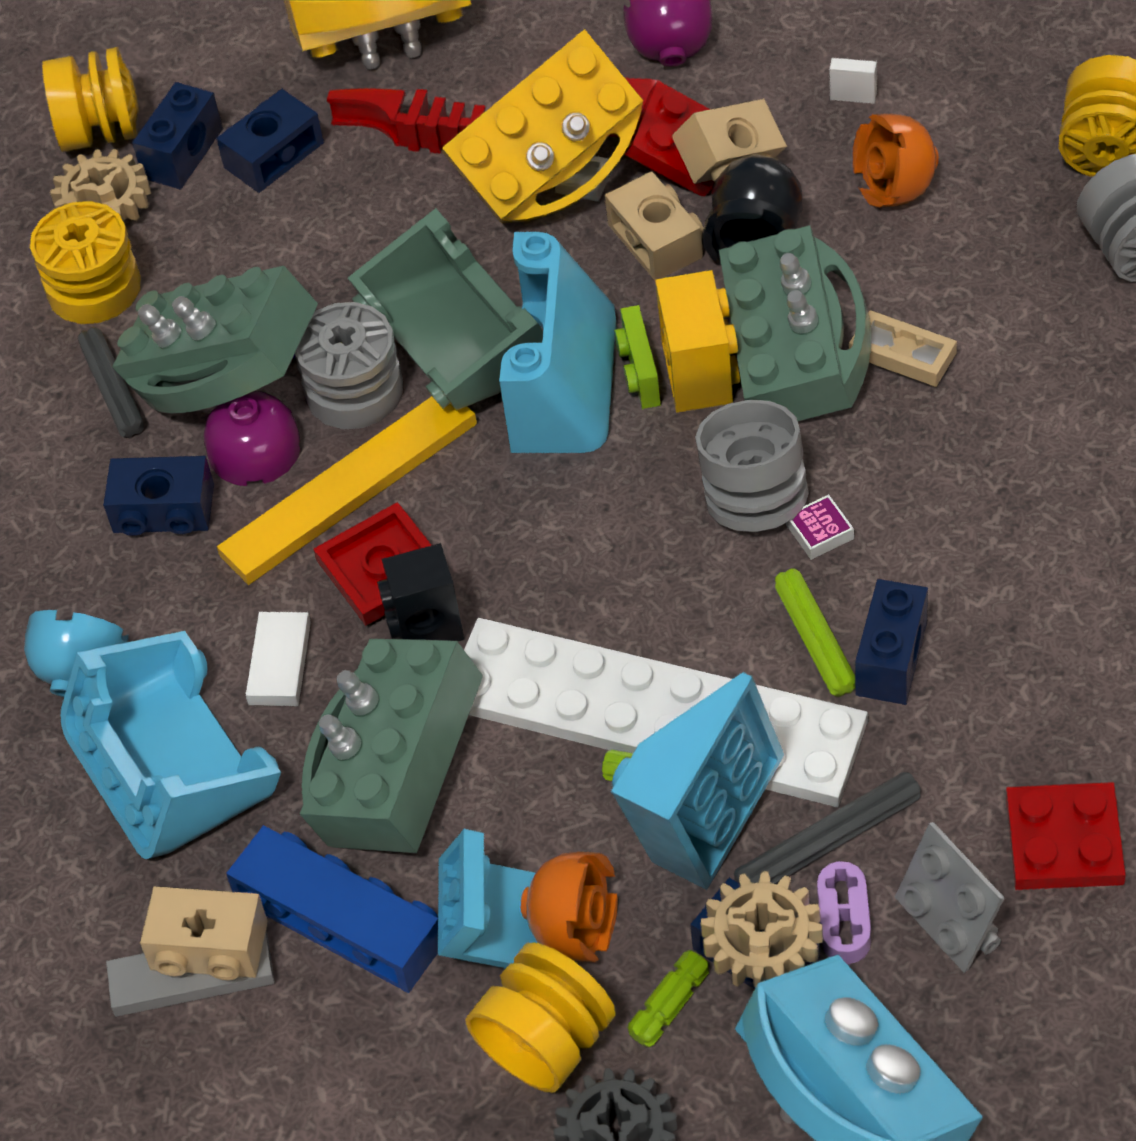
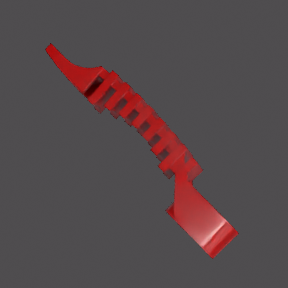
M625 78L642 98L643 109L650 89L657 80ZM383 88L329 90L327 96V103H330L333 117L332 125L371 127L389 136L395 146H406L408 151L419 152L420 148H428L430 153H441L443 146L486 111L485 105L474 104L471 118H467L465 103L454 102L450 117H447L445 97H435L429 111L428 93L425 89H416L408 113H400L406 96L405 90ZM610 134V135H608L607 137H618V136H617L616 134Z

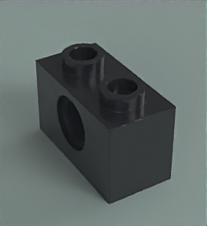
M441 543L382 559L386 579L377 581L391 639L465 640L454 584Z

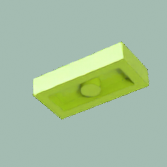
M636 305L621 308L622 328L614 329L619 357L628 356L630 364L623 365L628 392H638L642 409L661 406L658 375L640 307Z

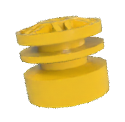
M119 47L106 49L108 66L106 70L102 69L98 53L96 51L89 52L88 73L85 74L80 73L73 56L42 61L48 107L54 132L62 152L92 147V126L100 125L107 143L116 142L114 122L117 121L120 123L125 140L136 138L137 115L139 113L138 102L131 72L122 59Z
M1118 55L1090 58L1078 65L1068 78L1058 149L1064 161L1077 172L1093 177L1098 171L1113 161L1136 154V59Z
M93 201L72 202L53 209L39 220L31 233L30 250L41 276V282L52 310L61 318L78 324L101 323L119 316L133 304L140 292L141 276L136 259L131 251L132 246L128 238L126 226L120 214L111 207Z
M526 943L513 958L514 963H510L501 973L502 986H491L465 1018L467 1030L475 1042L494 1062L529 1086L543 1092L555 1093L581 1061L579 1048H590L599 1038V1031H603L616 1016L615 1008L601 985L572 959L543 944Z

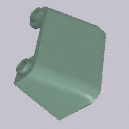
M435 208L351 274L348 280L358 292L352 298L353 302L372 306L386 316L393 329L394 338L431 380L425 387L441 408L444 409L451 404L455 410H459L501 393L499 379L503 355L517 344L542 343L543 330L525 308L522 309L514 304L476 261L469 248L459 239L457 240L450 229L451 225Z

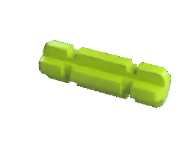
M692 950L685 951L674 964L677 969L666 974L644 1003L647 1007L645 1011L639 1010L628 1023L629 1035L633 1040L639 1042L644 1047H651L656 1043L664 1032L661 1027L663 1025L669 1026L694 993L691 988L693 986L698 987L708 975L709 963L704 957Z

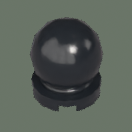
M752 154L732 161L720 173L712 189V209L705 220L702 234L703 247L714 261L718 258L719 250L732 247L736 243L750 242L776 235L787 229H797L795 225L803 211L802 187L792 170L778 158Z

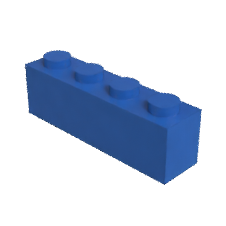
M263 825L226 873L232 892L260 895L267 917L407 993L412 990L438 954V915L433 909L420 901L409 903L396 896L388 885L377 878L370 877L366 880L351 872L342 860L333 855L326 854L323 857L309 850L301 839L290 832L284 831L282 834H279Z

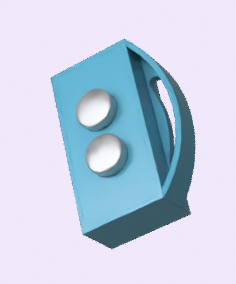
M839 955L758 983L735 1027L737 1033L747 1044L750 1057L768 1091L781 1106L780 1116L782 1120L787 1123L795 1122L815 1141H969L983 1118L978 1110Z

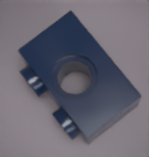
M178 82L173 84L132 142L138 164L142 163L149 181L179 190L183 188L223 130L214 92Z
M280 89L266 101L260 103L257 108L234 125L228 127L216 138L223 167L258 193L324 144L318 113L284 89Z
M206 456L111 458L103 506L113 533L135 536L144 532L187 534L192 531H209L214 481Z
M877 579L855 660L856 696L907 705L927 625L928 587Z

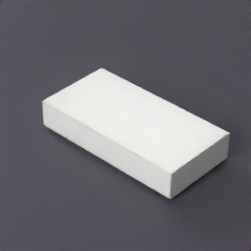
M259 612L246 690L248 705L299 706L311 625L308 612Z

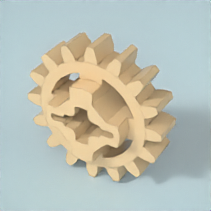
M99 149L94 151L93 158L86 159L85 156L80 154L77 156L79 164L76 166L64 164L62 167L65 176H54L53 178L56 188L50 190L55 208L72 202L93 201L108 205L120 214L122 220L129 218L137 221L140 218L137 208H147L149 205L146 196L151 194V189L142 163L135 164L134 157L131 154L120 159L118 150L115 149L109 153L108 157H102Z
M762 871L759 883H751L746 874L739 875L740 888L734 890L723 883L720 886L721 901L708 899L706 903L707 918L701 919L702 937L705 938L703 939L704 953L706 957H714L715 972L718 975L727 972L729 969L732 970L733 985L739 986L748 977L753 979L756 989L758 983L765 981V979H771L804 967L803 960L808 962L817 961V944L823 942L822 924H819L820 908L818 904H809V890L806 887L798 889L794 893L791 892V877L785 875L778 884L770 883L769 873Z

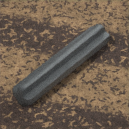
M92 327L88 331H81L77 338L80 348L120 435L130 438L134 434H140L144 429L141 415L124 379L112 368L115 359L102 331L96 327Z

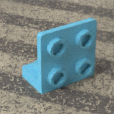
M463 829L439 858L438 955L506 968L510 963H514L513 958L526 943H538L529 929L527 919H524L521 913L522 893L526 887H530L531 880L536 873L490 864L489 857L484 855V833Z

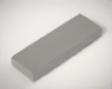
M266 932L256 978L238 977L234 980H221L209 974L196 973L167 976L158 971L150 970L144 953L106 961L111 1009L115 1017L275 984L269 940Z

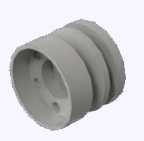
M1132 154L1113 161L1091 178L1084 186L1077 200L1076 213L1095 243L1099 244L1101 251L1110 262L1118 277L1130 282H1136V154Z
M357 302L334 303L314 312L294 354L298 371L302 377L301 383L305 399L312 414L324 424L340 429L365 428L382 421L395 410L403 395V378L397 358L393 329L386 316L372 306Z
M745 400L727 404L711 412L700 423L695 439L709 514L720 525L736 531L749 532L777 528L794 519L805 506L809 494L806 469L802 459L803 447L797 417L785 406L771 401Z

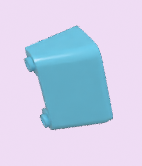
M514 232L512 251L514 263L518 267L523 300L522 309L525 308L542 327L543 340L542 343L517 344L503 355L501 361L499 382L511 453L592 452L606 442L609 433L615 350L614 329H616L614 305L554 236L543 232Z
M186 631L77 652L61 707V726L68 744L131 844L144 859L166 855L272 796L281 775L277 761L264 748L254 747L247 749L241 756L199 693L203 679L207 675V661L203 652L196 648Z

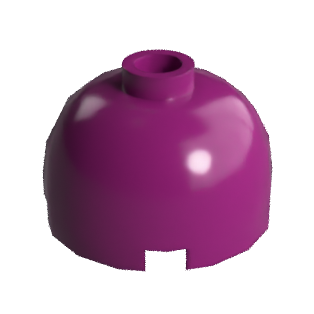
M630 0V7L627 8L624 5L623 8L624 24L631 44L639 54L652 61L660 62L664 66L681 65L687 58L696 54L705 46L712 29L711 0Z
M253 391L242 397L216 405L206 421L203 435L210 467L221 479L232 484L247 486L246 481L262 479L263 484L275 481L287 473L299 458L300 434L291 410L280 399L268 393Z

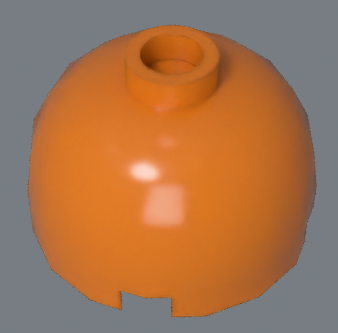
M872 114L868 117L871 119L870 123L861 124L858 128L853 145L854 174L862 173L865 182L870 188H859L865 200L870 205L876 207L906 204L922 195L930 185L939 160L937 148L927 129L917 120L898 114ZM887 179L886 188H883V184Z
M595 852L563 853L545 862L531 880L530 887H526L522 893L521 913L523 918L527 919L529 929L538 943L559 951L573 961L597 962L600 960L595 955L596 950L607 951L609 948L618 908L617 893H607L606 877H615L614 868L607 856Z

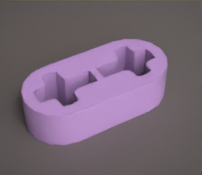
M839 861L830 863L822 869L817 881L820 924L823 927L822 946L829 958L839 955L846 964H851L863 959L870 950L871 926L866 879L858 866L850 862ZM846 881L848 904H838L835 882ZM840 921H850L853 944H842L839 937Z

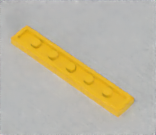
M431 396L217 546L219 556L250 585L477 424L475 413L467 406L455 410L451 404L442 409Z

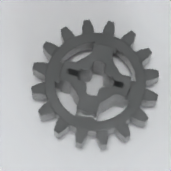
M607 1068L603 1075L604 1081L596 1083L587 1074L583 1077L585 1090L582 1093L570 1088L565 1092L567 1104L570 1108L558 1107L555 1111L557 1124L560 1126L554 1129L555 1141H614L613 1133H611L610 1127H613L612 1117L614 1115L617 1116L618 1125L621 1126V1131L619 1132L620 1141H676L675 1135L672 1132L678 1130L676 1113L669 1112L671 1110V1102L668 1093L656 1095L655 1080L651 1077L641 1085L636 1084L635 1072L632 1069H628L623 1080H615L611 1068Z

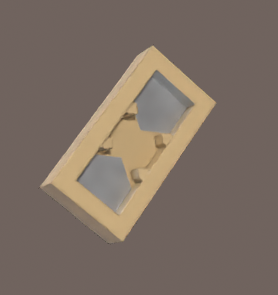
M869 310L872 331L869 363L937 387L957 354V341ZM854 336L849 342V349L853 346Z

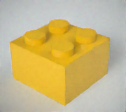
M712 270L655 279L661 343L676 413L733 403L732 385L740 384V376L736 356H730V354L738 353L735 328L733 324H728L727 319H723V317L730 316L726 289H716Z

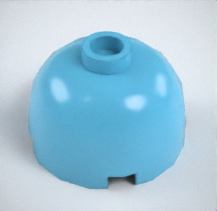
M57 610L35 611L29 616L24 651L32 672L43 682L51 684L50 692L57 696H65L77 652L126 643L129 640L128 635L122 636L124 629L104 619L73 612L72 620H55Z

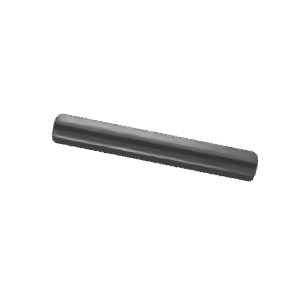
M909 772L898 774L740 866L734 871V880L740 884L739 875L746 874L751 883H759L762 871H767L770 876V883L775 884L779 882L785 875H791L919 800L921 789L918 782Z

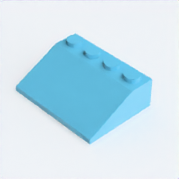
M742 672L639 743L632 757H626L620 762L612 779L613 789L611 792L652 863L706 890L712 883L784 757V752L753 677Z

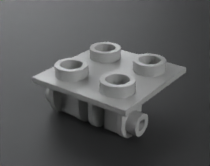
M934 822L929 823L895 898L962 972L965 973L969 970L978 950H981L986 955L993 952L999 946L1001 939L996 935L998 928L992 922L1005 898Z

